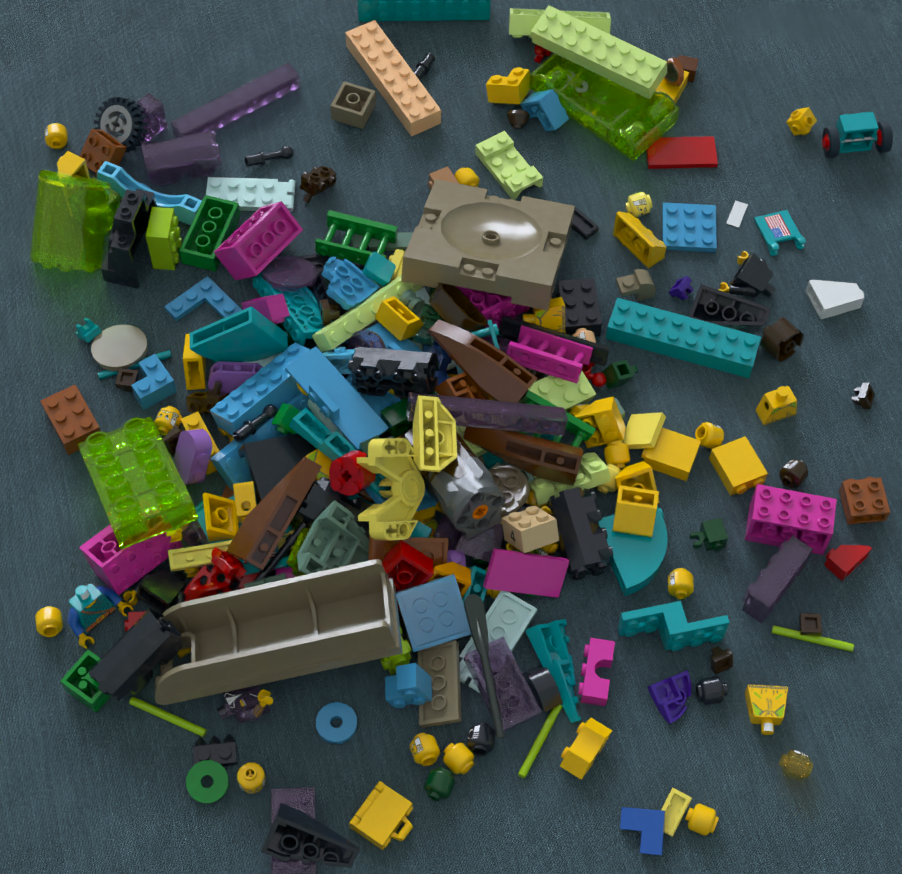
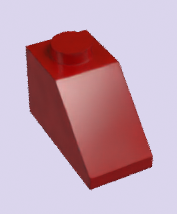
M840 545L836 550L832 548L825 556L827 560L824 566L843 581L869 556L872 548L862 545Z

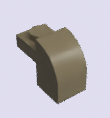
M636 269L632 275L616 278V285L621 297L635 294L637 301L655 296L656 288L647 270Z

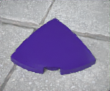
M688 670L647 686L655 705L668 724L676 721L683 715L687 709V706H684L686 698L691 696V680Z

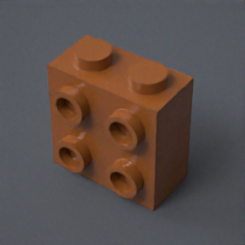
M91 129L79 157L86 160L88 170H92L97 176V171L105 161L119 166L127 147L105 131Z
M881 478L847 479L842 482L839 493L847 525L887 520L890 509Z

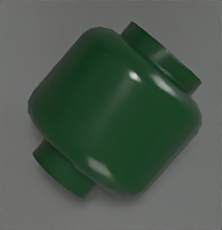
M442 767L430 771L424 784V789L430 799L439 801L440 799L449 798L455 785L452 772Z

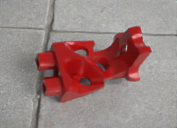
M215 547L211 554V562L215 564L210 572L205 565L200 569L183 592L186 595L185 601L217 595V592L220 590L224 593L232 591L230 584L236 575L241 577L247 572L244 569L243 563L229 552ZM219 574L225 575L223 582L217 580ZM207 576L206 583L202 585L200 583L201 578Z

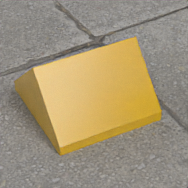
M204 493L205 523L209 542L233 539L239 530L235 501Z

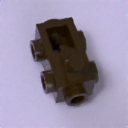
M323 165L319 168L315 166L310 173L304 172L300 179V189L306 192L303 201L310 203L312 196L333 187L337 180V173L332 168Z
M215 381L213 389L207 390V392H194L187 396L186 407L188 412H199V414L208 412L211 414L210 409L229 395V393H220L223 383Z

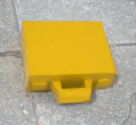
M379 781L349 822V828L384 850L390 843L391 838L404 841L413 828L411 822L406 818L412 812L413 804ZM404 823V826L397 834L396 831L401 826V824Z

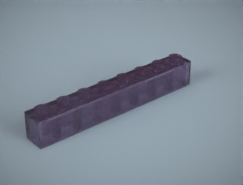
M286 63L172 121L173 133L183 146L193 143L195 140L300 87L299 74L289 63Z
M409 392L406 407L408 421H413L417 397L420 395L438 397L441 404L456 420V426L564 436L568 418L563 407Z

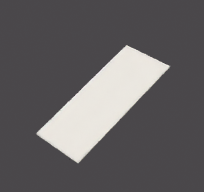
M735 200L726 224L739 227L748 204Z

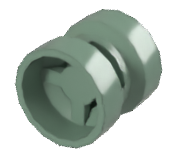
M411 289L405 291L399 299L415 315L420 313L425 306V301L420 297H416V293Z

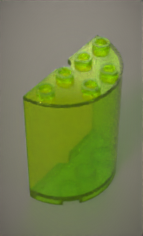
M42 169L39 170L30 259L33 262L41 263L44 268L58 267L63 272H70L71 269L94 273V270L101 269L111 183Z

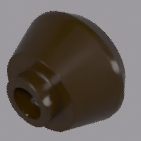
M510 110L507 113L509 124L513 125L514 129H523V126L527 125L530 114L524 110Z

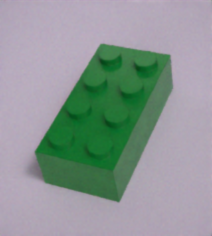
M208 195L204 196L179 250L183 264L214 272L217 271L221 261L214 254V251L233 234L241 216L239 203Z

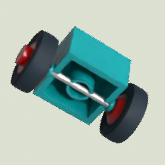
M873 112L839 115L836 127H825L822 134L823 151L827 158H835L839 153L871 150L873 142H875L879 153H886L891 150L893 144V133L890 123L888 121L876 122Z

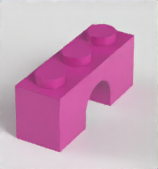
M590 638L589 645L585 644L583 656L587 657L586 664L582 663L581 669L584 683H579L578 695H582L581 703L606 706L610 680L600 678L595 673V670L600 667L611 668L615 646L614 641Z

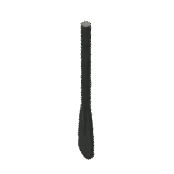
M471 594L465 598L464 608L470 632L481 659L496 738L500 739L504 738L505 734L488 656L489 640L485 609L482 599L476 594Z

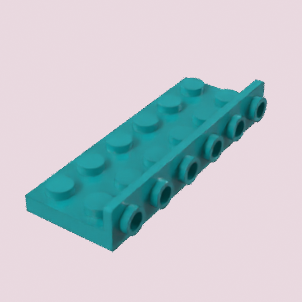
M292 267L264 269L253 278V287L261 297L277 294L284 295L290 316L284 317L285 321L281 322V324L296 343L304 346L306 339H313L312 335L325 327L322 323L315 296Z

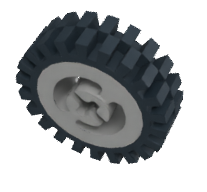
M114 97L102 103L104 107L100 106L98 108L101 113H96L95 115L99 120H94V124H98V127L94 129L105 131L126 146V153L136 150V146L140 147L141 145L139 140L144 141L145 139L142 133L147 134V130L143 129V126H148V122H143L144 119H147V116L142 114L144 109L139 108L141 106L139 103L128 98ZM123 113L125 118L118 116ZM116 132L124 134L119 137Z

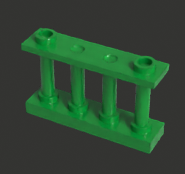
M329 210L327 213V227H329V230L324 240L316 238L315 248L318 254L342 260L347 259L350 262L366 265L369 256L373 253L366 251L370 239L381 240L376 252L386 258V255H383L388 242L396 243L398 227ZM336 230L346 232L342 244L331 242ZM353 234L364 236L359 249L349 247Z
M530 390L527 391L520 402L525 408L515 427L510 424L507 430L526 434L522 429L531 412L535 411L542 417L532 435L540 438L548 421H552L558 425L552 441L560 442L565 430H568L575 435L571 446L579 447L582 440L588 441L596 430L594 427Z

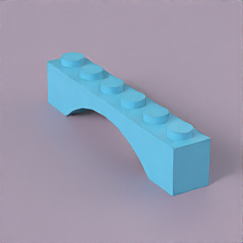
M107 161L97 171L98 188L120 197H124L127 189L153 192L157 207L174 208L178 221L188 225L192 224L202 200L188 194L167 195L153 191L134 180L122 167Z

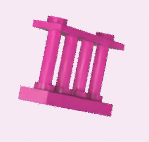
M522 325L518 343L511 341L508 344L507 355L523 367L577 384L583 364L589 365L593 348Z

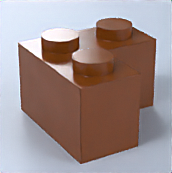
M465 373L446 379L435 388L436 393L443 399V406L455 402L462 416H466L489 404L485 394L478 389Z

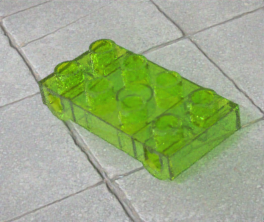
M553 54L530 74L529 88L531 90L540 92L553 89L558 95V99L562 107L565 108L567 115L633 161L678 120L680 108L676 106L668 94L655 91L651 98L648 99L557 54ZM571 72L576 74L570 81H568L569 78L567 77V75L572 77L573 75L571 74ZM584 81L588 83L589 87L586 92L580 93L576 91L578 87L581 89L584 87L581 85Z
M151 416L145 419L139 417L132 418L125 422L121 428L108 433L103 431L95 432L89 435L86 441L77 444L120 549L199 519L190 494Z

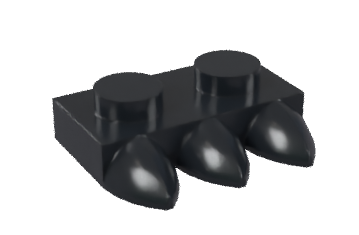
M228 734L223 743H221L214 735L209 745H206L205 741L199 737L193 747L194 765L203 760H212L220 763L222 766L237 765V750L234 738Z

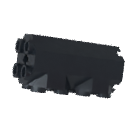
M356 347L353 360L350 359L348 369L352 371V385L357 387V391L360 394L385 396L392 389L399 398L417 399L418 395L425 396L428 392L434 393L438 383L435 371H439L438 355L431 352Z
M326 477L314 480L294 518L311 527L314 520L333 501H337L354 515L353 519L359 527L365 530L364 534L370 539L369 521H358V515L372 505L361 497L350 500L348 496L334 491L330 485L331 481Z
M576 487L559 492L560 496L557 498L554 495L549 497L547 504L552 512L551 516L557 520L563 557L569 560L567 568L569 576H573V580H580L585 578V575L599 576L603 574V569L608 567L610 558H613V550L611 546H608L606 540L608 538L606 528H600L598 521H602V514L595 504V492L589 491L586 488L582 491V488Z
M150 607L88 672L99 683L98 688L104 694L110 693L117 700L123 699L126 694H138L153 677L152 668L156 664H167L179 652L183 643L181 633L170 620L166 621L163 619L164 615L161 612Z

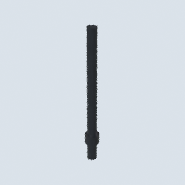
M301 522L296 530L286 537V542L255 580L268 577L291 547H295L299 542L298 539L308 528L306 524Z

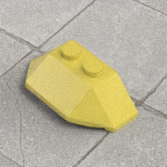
M420 395L417 397L413 419V449L418 456L414 457V462L420 471L440 472L457 458L456 420L441 404L438 397Z

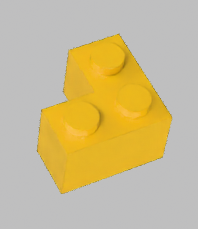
M520 67L513 68L508 77L500 75L491 76L486 83L488 102L521 104L532 88L529 69Z

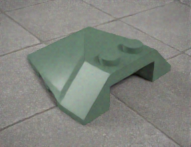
M333 501L314 520L297 554L298 569L305 575L368 561L369 539L364 534L365 530L353 519L354 515L337 501Z

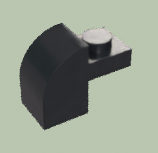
M539 665L522 673L524 682L532 689L536 704L544 712L563 704L556 682L546 667L542 668Z

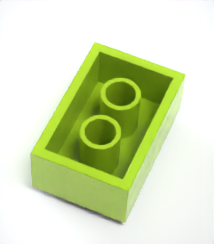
M152 207L146 240L153 269L175 270L176 263L180 261V253L178 252L182 246L183 239L180 238L181 229L178 227V216H175L174 208Z

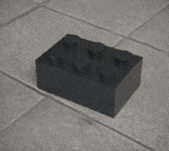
M594 278L558 281L557 298L562 297L565 304V334L572 336L576 333L577 329L586 328V330L592 331L594 336H600L602 320Z

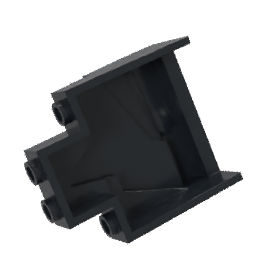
M136 189V191L126 190L114 216L112 233L109 237L108 253L101 266L104 281L139 289L133 257L144 232H147L152 207H157L153 192Z

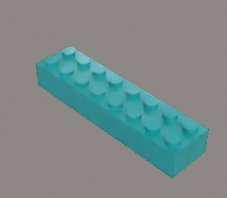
M357 0L359 22H371L373 20H490L491 0Z
M617 298L605 339L749 378L761 336Z

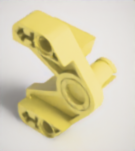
M405 438L372 439L368 444V457H357L359 465L372 473H380L386 477L381 480L379 486H391L390 491H379L380 495L383 498H389L382 504H373L358 515V521H369V533L374 540L408 539L418 520H412L423 499L425 484L411 458L418 456L410 442Z

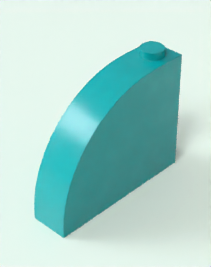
M252 306L189 333L190 350L216 361L252 362L274 356L288 348L287 333Z
M658 506L652 537L612 531L614 515L604 517L602 521H598L599 527H605L607 530L608 538L606 540L608 546H611L613 550V558H610V564L624 596L633 594L647 586L655 578L662 566L668 538L664 513Z

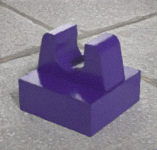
M688 276L678 279L668 293L672 297L677 296L681 300L687 299L688 296L685 291L688 294L693 292V288L690 285L692 280Z

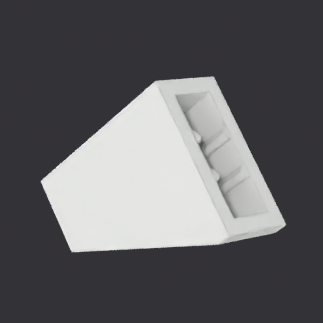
M810 280L806 288V293L820 319L859 309L864 300V293L859 289L857 283Z

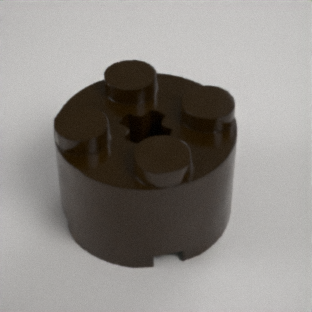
M780 317L772 326L768 325L762 331L764 336L760 346L774 359L782 362L796 352L793 349L797 345L800 347L804 334L787 319Z

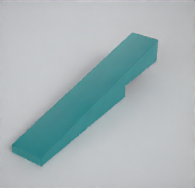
M306 407L292 419L289 425L290 428L332 461L350 451L357 450L337 430L332 433ZM376 473L375 481L367 488L382 497L379 491H389L391 486H379L381 480L386 477Z

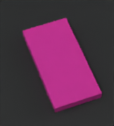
M493 549L483 586L485 589L559 598L569 560L561 557Z

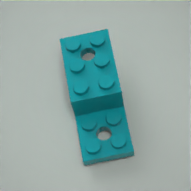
M681 601L623 612L620 615L617 631L619 636L631 637L639 632L651 633L659 629L665 651H678L685 646L697 647L705 642L717 643L724 639L730 622L728 616L725 615L687 623Z

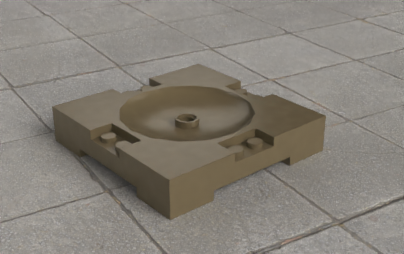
M436 179L425 203L419 225L415 227L404 253L401 281L436 288L439 283L509 296L512 297L511 303L548 310L564 250L570 236L575 206L522 196L521 202L514 199L499 198L498 196H488V189Z

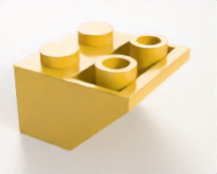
M395 296L383 300L375 316V319L400 341L419 334L421 328L426 329L421 319Z
M614 396L596 400L575 415L576 418L596 429L589 440L585 441L587 448L624 440L626 427Z
M619 485L612 531L652 537L659 491Z

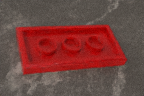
M714 136L645 138L648 169L717 167L718 165Z

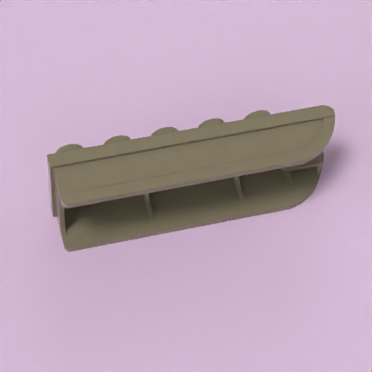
M374 559L185 601L170 607L163 613V619L166 621L170 620L181 633V640L183 642L181 649L191 647V663L173 668L172 658L167 664L160 665V676L155 677V701L160 705H168L403 654L396 587L393 579H388L382 561Z

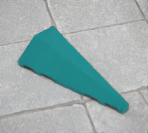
M566 619L555 620L547 624L533 626L525 630L543 668L546 667L554 678L563 702L562 706L570 722L580 721L581 716H578L576 704L579 701L578 697H574L573 690L576 681L572 655H569L567 643L570 641L569 637L565 636L564 629L567 621Z

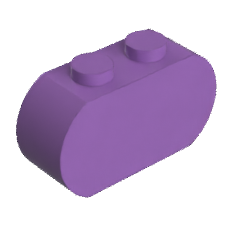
M219 361L210 369L209 390L214 388L215 381H221L223 384L220 393L230 394L245 383L247 379L255 375L263 366L259 363Z
M204 429L182 431L179 435L172 463L173 476L179 485L199 484L205 479L212 452V441Z

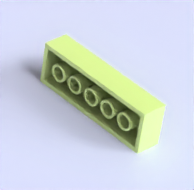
M510 8L509 35L515 38L529 35V38H532L531 30L545 10ZM562 11L610 34L611 17L608 12Z

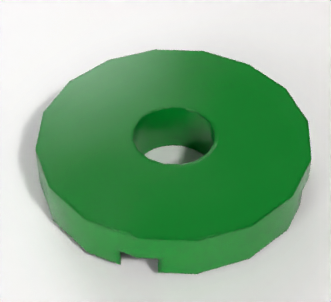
M203 760L196 763L189 770L186 777V788L189 795L194 800L203 804L214 803L220 800L226 794L229 787V776L226 769L220 763L212 760ZM205 776H211L214 780L210 788H204L202 785V779Z

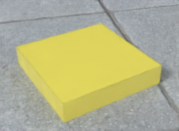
M663 412L631 414L622 443L627 444L628 449L654 448L666 416Z

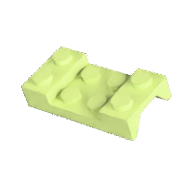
M505 131L476 144L475 154L511 199L516 200L522 190L532 185L542 186V175L534 166H529L515 149L514 141Z
M593 452L585 453L582 456L574 486L534 476L535 480L529 483L539 506L547 503L549 497L553 495L555 498L559 497V492L580 487L583 491L584 488L590 489L611 482L609 468Z

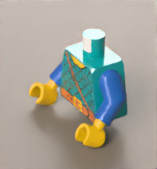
M88 584L87 586L80 585L75 589L76 595L68 602L70 610L67 622L74 634L80 637L79 645L87 649L85 641L88 639L89 643L94 645V639L86 636L84 632L88 633L117 609L116 605L119 607V612L126 617L124 608L129 607L133 611V607L127 602H122V598L110 587L100 585L95 587L93 584Z

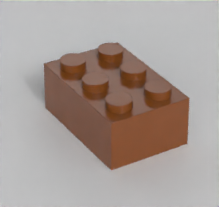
M72 385L40 401L47 418L68 455L103 439L100 427L76 385Z

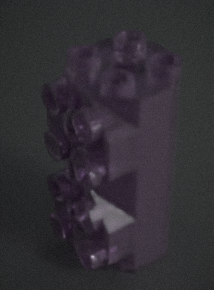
M214 130L141 145L149 180L153 181L156 185L175 183L185 173L191 178L207 176L215 172L216 166L222 165Z

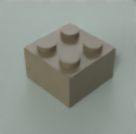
M344 81L330 106L331 119L363 129L376 105L375 90Z

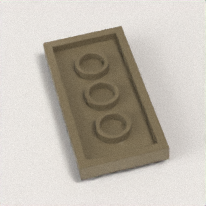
M454 640L419 650L418 665L432 677V701L419 705V725L425 728L462 722L459 643Z

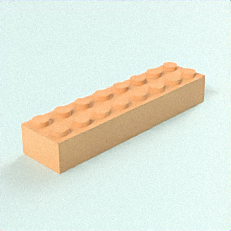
M375 20L345 32L346 47L411 137L441 124V109Z

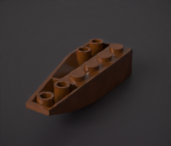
M438 320L428 330V333L478 389L509 413L523 399L527 391L531 389L537 380L536 376L510 356L466 330L442 320Z
M472 420L467 421L463 437L464 440L536 477L574 486L583 455V448Z
M304 457L246 516L226 551L262 571L322 466Z

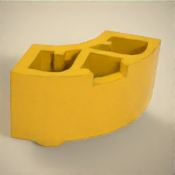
M590 718L586 723L582 722L576 731L578 733L577 738L571 747L567 746L561 754L563 761L560 767L582 780L593 765L597 754L601 752L612 730L593 718Z

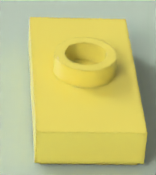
M673 787L661 809L666 811L664 833L671 837L674 836L692 800V797Z

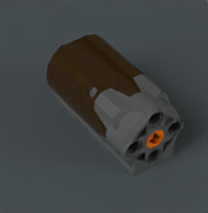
M413 428L408 429L402 438L407 439L413 448ZM456 431L457 458L440 472L420 470L419 472L424 480L425 489L454 527L469 540L502 522L500 511L506 498L494 483L491 473Z

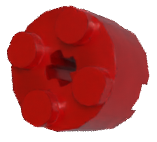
M359 450L350 451L331 462L329 476L330 485L334 491H338L346 496L355 495L375 481L376 473L368 471L357 463V457H366V453Z

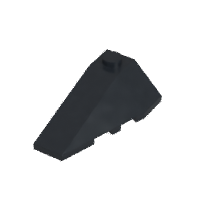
M700 284L689 317L717 325L765 326L771 308Z
M281 803L261 852L282 861L295 859L302 860V863L314 861L323 862L324 865L351 868L360 847L304 812Z

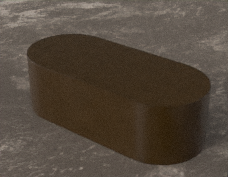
M439 283L429 298L430 305L449 324L470 333L484 329L488 324L486 317L454 285Z

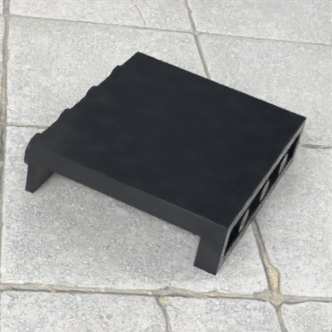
M299 434L244 443L238 450L240 458L245 457L259 503L306 455L317 450V448Z

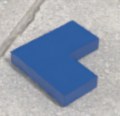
M622 807L620 829L641 831L640 853L663 856L666 811Z

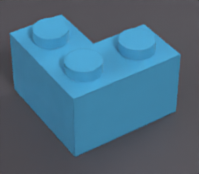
M553 89L534 92L520 104L524 111H528L530 118L538 117L545 131L556 130L569 119L565 108L562 107L558 95Z
M156 354L139 362L141 374L144 378L132 384L131 387L134 397L143 410L177 392L174 380Z
M416 663L396 666V675L385 677L386 701L394 708H404L409 704L423 705L427 701H432V677Z

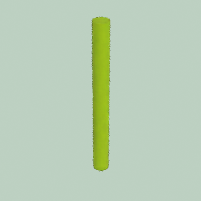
M775 625L772 626L771 633L850 652L854 648L852 643L822 636L800 635V631Z
M132 696L129 701L130 705L199 736L204 737L207 732L205 728Z
M562 705L551 709L518 772L519 777L525 778Z

